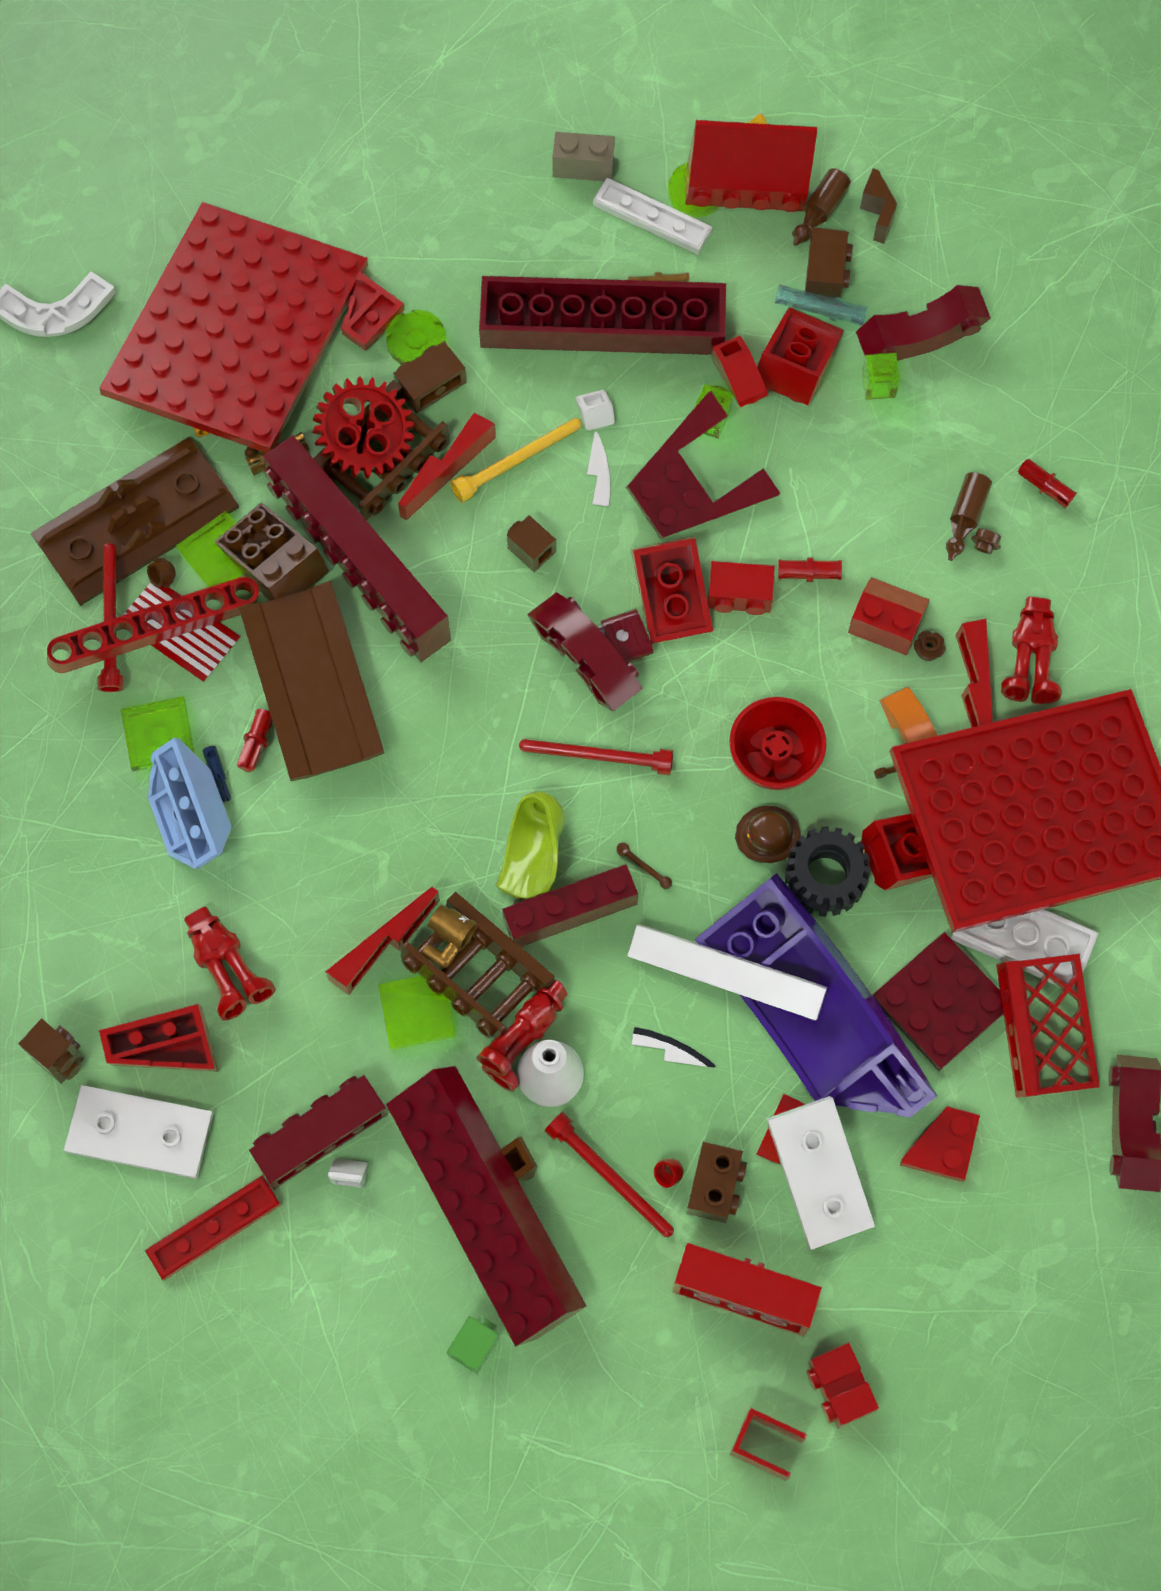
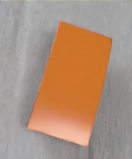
M905 687L879 700L891 729H898L904 744L938 736L928 715L909 687Z

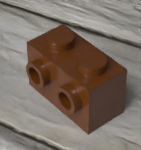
M812 227L804 296L840 300L842 288L848 289L850 270H845V262H851L853 244L847 243L849 231Z
M445 341L437 346L428 347L421 356L411 362H404L393 373L394 380L403 388L406 402L416 414L467 383L464 365Z
M42 1018L18 1043L32 1060L60 1084L66 1079H72L82 1067L80 1063L84 1058L77 1051L81 1045L62 1026L59 1025L54 1029Z
M707 1142L702 1143L686 1214L723 1223L727 1222L729 1214L736 1215L740 1195L733 1194L736 1181L743 1182L747 1162L741 1161L743 1151Z

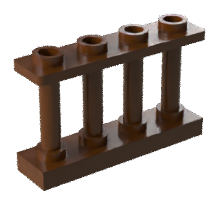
M392 380L386 386L385 391L389 393L397 389L394 399L396 401L404 399L402 386ZM370 403L365 407L364 418L359 424L362 430L357 445L358 454H362L361 445L368 431L365 425ZM404 405L401 407L402 410H409ZM374 411V416L378 421L384 422L388 418L384 411ZM411 413L405 420L414 422L413 429L425 439L414 450L410 449L408 453L400 452L404 460L391 472L383 466V474L379 477L382 481L371 492L346 472L341 474L339 462L332 467L329 466L333 457L331 455L321 457L325 447L313 459L329 478H334L361 501L359 503L360 514L365 520H368L372 515L375 516L382 511L386 501L393 494H398L403 490L407 480L414 473H419L430 455L440 452L446 447L449 441L448 425L444 421L433 430L414 413ZM341 433L338 435V439L342 444H353V440L348 434Z
M455 891L447 899L446 907L449 909L453 908L470 920L478 923L477 929L471 938L472 940L455 956L451 964L442 970L438 969L421 954L423 948L428 943L437 948L444 941L435 935V931L417 949L408 942H405L401 946V961L411 973L416 974L418 972L427 980L426 984L435 994H443L451 1001V1006L458 1014L463 1017L467 1015L477 1023L476 1027L481 1034L487 1038L493 1037L496 1039L505 1031L506 1027L501 1022L530 992H538L541 988L547 989L554 981L555 976ZM481 949H488L496 956V962L465 992L451 979ZM506 970H512L520 977L521 983L492 1013H489L476 1000Z

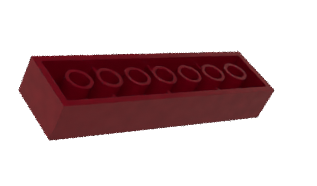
M482 276L479 319L480 348L711 355L712 347L725 342L726 283Z
M292 435L263 455L265 464L263 473L269 481L267 487L276 499L282 498L285 501L287 512L296 522L299 519L306 526L304 530L314 544L319 542L324 547L323 553L327 560L333 566L338 564L344 571L342 576L351 588L357 586L363 593L361 595L363 602L371 611L376 609L382 616L380 620L386 630L391 634L396 632L401 638L400 644L404 651L410 657L415 655L422 663L449 643L451 636L448 615L299 441Z
M450 1066L433 1069L386 1104L515 1347L537 1340L587 1307L457 1067Z

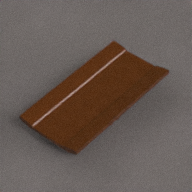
M187 437L30 534L62 578L78 604L82 606L103 593V547L105 544L112 543L116 547L117 584L153 562L156 558L161 557L237 510L239 505L190 437Z
M331 580L288 596L264 603L239 607L290 781L317 776L384 754L381 739Z

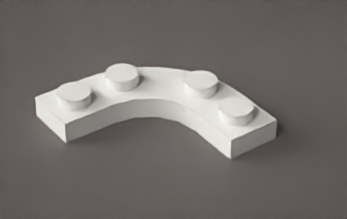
M90 272L66 298L49 304L30 300L5 283L0 289V319L18 331L40 337L60 336L78 330L89 323L116 294V290L113 285Z

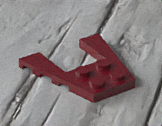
M709 391L625 487L660 539L772 499L781 494L763 468L724 496L712 502L678 451L728 417L712 391Z

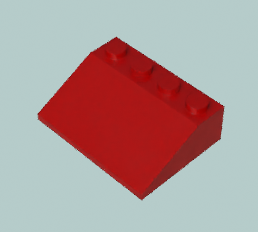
M696 120L685 172V205H695L697 207L716 206L728 209L751 208L760 211L766 209L784 210L786 212L804 211L810 185L817 127Z

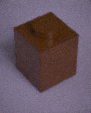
M530 515L522 522H515L508 530V549L533 572L537 571L556 553V539Z

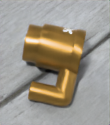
M443 904L440 905L430 918L428 927L435 931V935L448 944L443 952L428 943L423 948L421 954L442 968L448 967L457 953L471 940L478 923L470 920L453 908L449 909Z

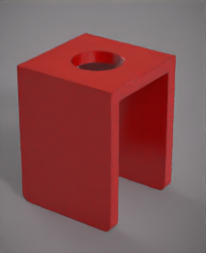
M750 1408L730 1455L787 1481L790 1478V1472L739 1447L751 1420L801 1443L806 1440L807 1434Z

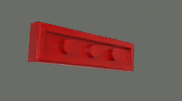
M262 1175L144 1251L161 1279L165 1281L280 1207L281 1204Z

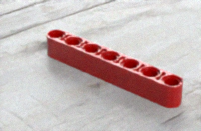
M239 577L52 639L47 646V663L54 672L67 673L241 615L239 607L257 603L259 594L258 584L252 578ZM246 590L252 595V598L242 600L237 597L236 592ZM217 600L221 603L222 608L212 610L207 607L206 602ZM179 610H187L192 614V617L188 620H182L175 613ZM154 619L158 620L162 627L158 630H151L145 623ZM124 629L129 631L132 636L127 640H120L114 634L118 630ZM93 639L100 642L101 646L97 650H88L84 643ZM57 650H66L69 652L70 657L60 661L54 658L53 654Z

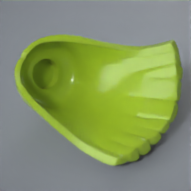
M541 791L531 792L522 797L516 807L507 839L504 861L496 882V887L504 894H509L510 897L528 900L550 891L555 880L558 866V840L565 823V813L563 807L554 796Z

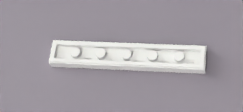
M642 924L636 926L628 952V957L813 1020L818 1019L827 991L826 986Z

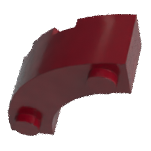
M956 285L946 294L927 303V310L909 316L907 311L888 315H873L856 331L867 363H881V365L887 366L899 360L935 351L965 336L978 333L981 330V326L991 319L979 287Z
M556 592L527 614L542 640L551 645L562 656L566 654L574 664L579 665L576 669L577 674L600 705L615 711L642 690L641 685L636 679L639 677V673L634 665L629 661H624L611 642L581 611L579 604L572 597L565 598Z
M1117 1055L1116 1065L1110 1066L1108 1076L1109 1086H1113V1155L1110 1158V1175L1116 1176L1118 1188L1160 1192L1161 1137L1160 1133H1156V1121L1153 1120V1115L1158 1116L1160 1112L1161 1065L1157 1058Z

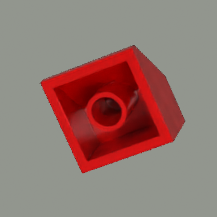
M871 577L862 592L851 618L848 633L907 656L930 599Z

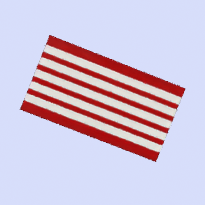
M150 582L123 615L181 597V595L170 587H155ZM179 610L175 613L182 620H188L192 617V614L187 610ZM154 619L145 623L151 630H158L162 627V624ZM218 622L152 644L151 646L204 682L241 636Z

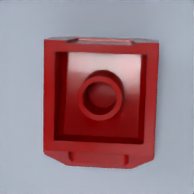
M911 813L876 820L862 830L861 842L865 846L864 852L869 855V866L875 879L874 883L886 891L932 877Z

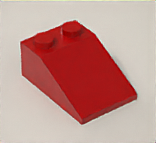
M788 307L765 347L757 366L766 389L786 396L794 402L809 406L844 330Z
M687 537L631 549L651 644L712 632L713 627L696 539L694 537Z

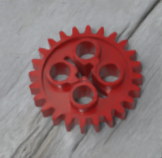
M358 376L355 385L347 378L344 381V389L337 383L334 384L332 388L334 395L326 391L323 396L326 403L319 402L316 407L321 413L315 414L313 421L321 425L315 426L312 433L321 435V437L316 440L315 446H325L321 457L328 455L333 457L329 466L332 467L338 462L342 464L341 474L350 468L352 469L353 478H356L359 471H363L365 478L369 479L372 470L375 471L378 477H381L383 466L391 472L395 467L393 461L400 463L404 459L400 452L408 453L411 448L405 442H411L414 435L406 431L412 429L415 424L405 419L410 416L412 411L402 410L401 407L406 401L405 398L396 401L394 397L397 389L387 393L385 391L386 382H383L378 388L375 387L373 377H371L367 385H364L361 376ZM365 402H369L370 409L365 425L368 431L363 438L362 454H358L357 445L362 430L359 424L364 418ZM343 405H354L358 410V414H347L344 411ZM374 411H384L388 416V421H378L374 416ZM341 433L348 434L352 438L353 444H342L338 439V435ZM369 441H379L383 446V451H373L369 446Z

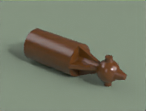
M829 169L805 204L804 222L796 226L792 232L794 246L808 241L811 237L812 227H816L828 220L851 185L849 177L841 170Z
M969 472L964 477L950 517L953 537L946 543L949 561H953L957 555L964 551L963 539L973 529L977 528L992 485V481L983 474Z

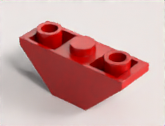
M741 335L712 347V361L739 407L756 403L759 399L768 396L767 389L752 354Z

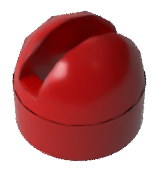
M674 1158L664 1159L654 1167L656 1181L665 1188L678 1184L684 1174L682 1164Z

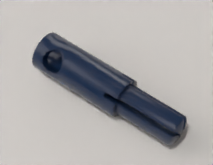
M216 746L206 747L202 752L207 767L212 772L222 802H226L225 797L229 801L231 796L225 781L226 776Z

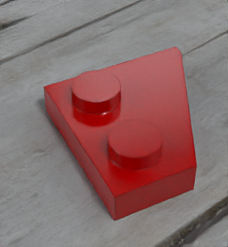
M359 272L356 275L355 289L353 295L350 296L348 313L344 317L341 330L342 335L366 351L405 308L403 302Z
M947 1106L901 1159L900 1166L964 1182L980 1115Z

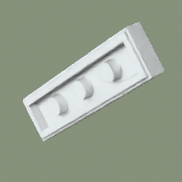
M606 178L593 199L594 207L699 255L712 233V226L609 178Z

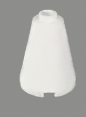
M544 1040L532 1045L521 1056L517 1067V1077L520 1089L527 1098L542 1107H557L568 1103L580 1090L583 1084L584 1069L579 1055L570 1046L555 1040Z

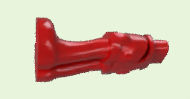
M1027 597L1025 608L1020 612L1021 618L1017 628L1012 632V645L1017 649L1013 677H1008L1002 681L1001 693L1004 697L1015 702H1024L1028 698V671L1032 653L1035 654V676L1031 692V702L1039 705L1050 704L1061 698L1062 689L1060 685L1049 679L1051 652L1055 651L1058 646V636L1055 633L1053 622L1054 613L1050 610V599Z
M202 907L184 918L189 928L187 934L191 938L194 948L193 958L199 967L208 969L220 991L217 1014L221 1020L228 1021L238 1017L244 1012L247 1005L241 993L232 983L222 964L223 961L228 962L238 977L250 1003H262L275 993L276 988L271 980L258 977L246 965L238 951L241 946L238 937L220 923L218 916H212L207 907Z
M554 980L547 989L541 988L534 997L528 999L515 1015V1022L490 1045L485 1046L476 1057L477 1061L482 1064V1070L495 1083L509 1092H514L519 1085V1079L512 1070L514 1060L533 1041H539L544 1037V1033L556 1019L557 1015L555 1012H561L563 1009L562 1001L568 993L564 985L558 980Z

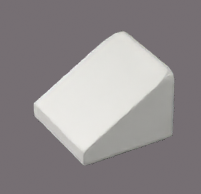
M605 390L575 397L586 430L589 431L615 423L613 405Z
M335 1159L329 1170L328 1178L335 1185L363 1188L365 1187L368 1164L362 1161Z

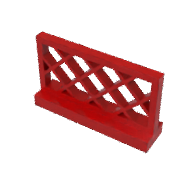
M1080 953L996 964L1016 1098L1100 1087ZM1071 962L1073 977L1066 985L1053 972L1060 963ZM1052 964L1049 970L1042 966ZM1034 966L1044 974L1035 989L1025 982L1023 967ZM1048 979L1063 989L1054 1003L1039 993ZM1027 991L1031 993L1028 998H1027ZM1067 993L1077 1000L1078 1010L1072 1018L1058 1008ZM1035 997L1049 1007V1010L1040 1022L1033 1018L1029 1012V1005ZM1054 1012L1068 1023L1058 1037L1044 1026ZM1031 1023L1036 1027L1033 1032ZM1072 1027L1079 1031L1083 1038V1043L1077 1052L1063 1041ZM1040 1031L1054 1041L1045 1056L1036 1050L1034 1045V1039ZM1058 1046H1061L1073 1056L1064 1070L1049 1060ZM1084 1051L1086 1059L1083 1056H1081ZM1036 1057L1041 1060L1038 1065ZM1077 1061L1087 1067L1089 1082L1078 1083L1068 1075ZM1046 1064L1059 1074V1077L1051 1087L1041 1088L1039 1073ZM1064 1079L1070 1083L1068 1085H1060Z

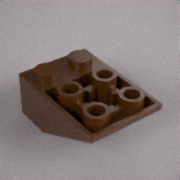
M262 502L214 541L246 577L256 581L259 591L269 601L305 591L328 572L318 549Z

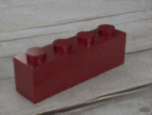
M627 864L505 907L502 909L503 921L510 938L520 947L636 906L638 905V892Z
M365 1075L360 1078L353 1076L339 1086L340 1091L330 1097L328 1095L321 1096L310 1105L312 1109L301 1116L299 1113L290 1116L282 1123L283 1128L272 1135L270 1132H267L253 1142L254 1147L249 1149V1152L274 1190L388 1115L385 1105Z

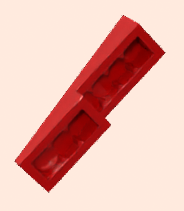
M473 412L443 459L440 460L430 455L398 503L400 517L407 521L496 438L495 423Z
M986 619L962 623L955 635L970 681L961 697L971 727L992 723Z
M430 887L325 971L328 980L350 995L389 944L401 951V946L409 941L439 903L438 890Z

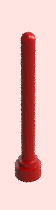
M107 543L103 547L104 621L116 618V547L112 543ZM117 656L104 660V669H101V674L97 676V690L101 692H120L123 690V676L120 675V670L117 669Z
M523 739L519 742V749L523 752L651 767V770L657 771V774L671 775L673 750L660 748V752L653 751V754L530 739Z
M561 1112L547 1126L544 1132L554 1141L556 1139L561 1143L565 1141L662 1236L671 1237L674 1233L673 1226L574 1132L573 1121L564 1112Z

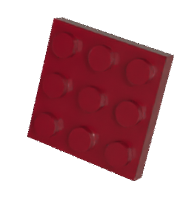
M945 932L872 995L887 1017L939 1072L1004 1015L1000 990Z

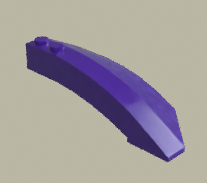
M777 873L695 939L698 944L827 987L817 1020L740 995L779 1047L814 1101L831 1096L836 1106L911 1117L938 1096L899 1033L862 980Z

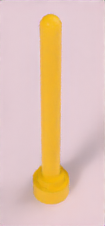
M573 418L471 477L469 475L465 477L460 475L450 481V486L454 495L461 503L474 497L473 493L477 492V487L579 430L582 426L581 420Z

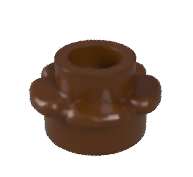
M978 528L975 536H971V540L975 543L974 548L980 552L992 554L993 550L1001 548L999 545L1001 536L997 533Z
M156 558L147 567L148 578L155 587L163 586L168 588L173 583L176 571L171 562L164 558Z
M924 631L918 635V640H915L914 649L922 660H936L945 652L944 638L937 632ZM932 643L933 647L929 648L927 644Z

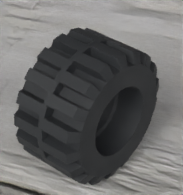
M829 826L821 827L820 833H817L814 828L808 831L807 837L802 835L798 838L796 846L793 845L790 850L785 868V883H788L790 890L802 904L807 906L806 909L811 914L813 909L819 910V916L825 917L829 911H832L833 916L840 915L842 909L847 912L853 907L854 902L858 903L866 888L870 875V866H868L870 861L868 853L863 854L865 846L861 841L855 844L853 842L855 836L850 832L847 836L842 835L843 829L836 827L834 832H829ZM820 858L835 860L843 867L846 879L836 885L821 884L811 876L808 865Z

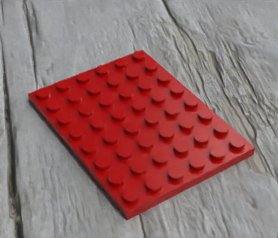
M202 202L99 387L100 394L268 453L275 448L349 303L350 296L353 295L356 275L359 272L364 274L368 266L367 257Z
M1132 689L893 746L889 751L951 933L1161 879V766Z

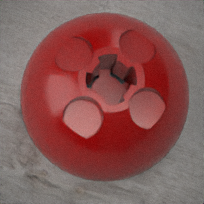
M768 697L748 705L735 719L729 738L730 753L739 772L751 783L768 790H788L800 786L809 780L822 764L827 745L823 725L816 714L804 704L786 697Z

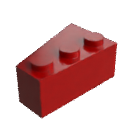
M199 1004L99 1030L106 1063L112 1066L219 1072L203 1007Z

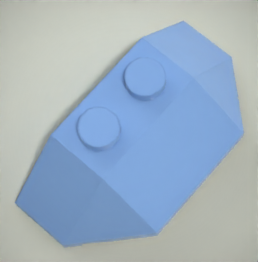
M173 738L151 755L153 766L149 779L148 800L168 855L189 865L193 869H199L222 854L232 826L211 770L179 738Z

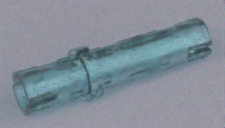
M780 284L775 299V304L830 317L832 321L839 319L861 326L864 323L868 308L841 301L842 298L840 297L835 299Z

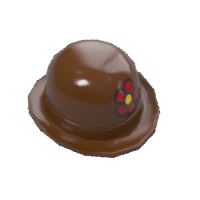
M765 805L753 808L743 815L736 826L735 840L738 849L747 858L759 863H775L789 857L790 850L793 845L796 846L801 832L797 821L788 811L777 806Z

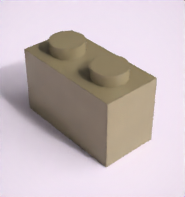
M555 132L552 156L553 177L604 182L606 178L612 180L615 136Z

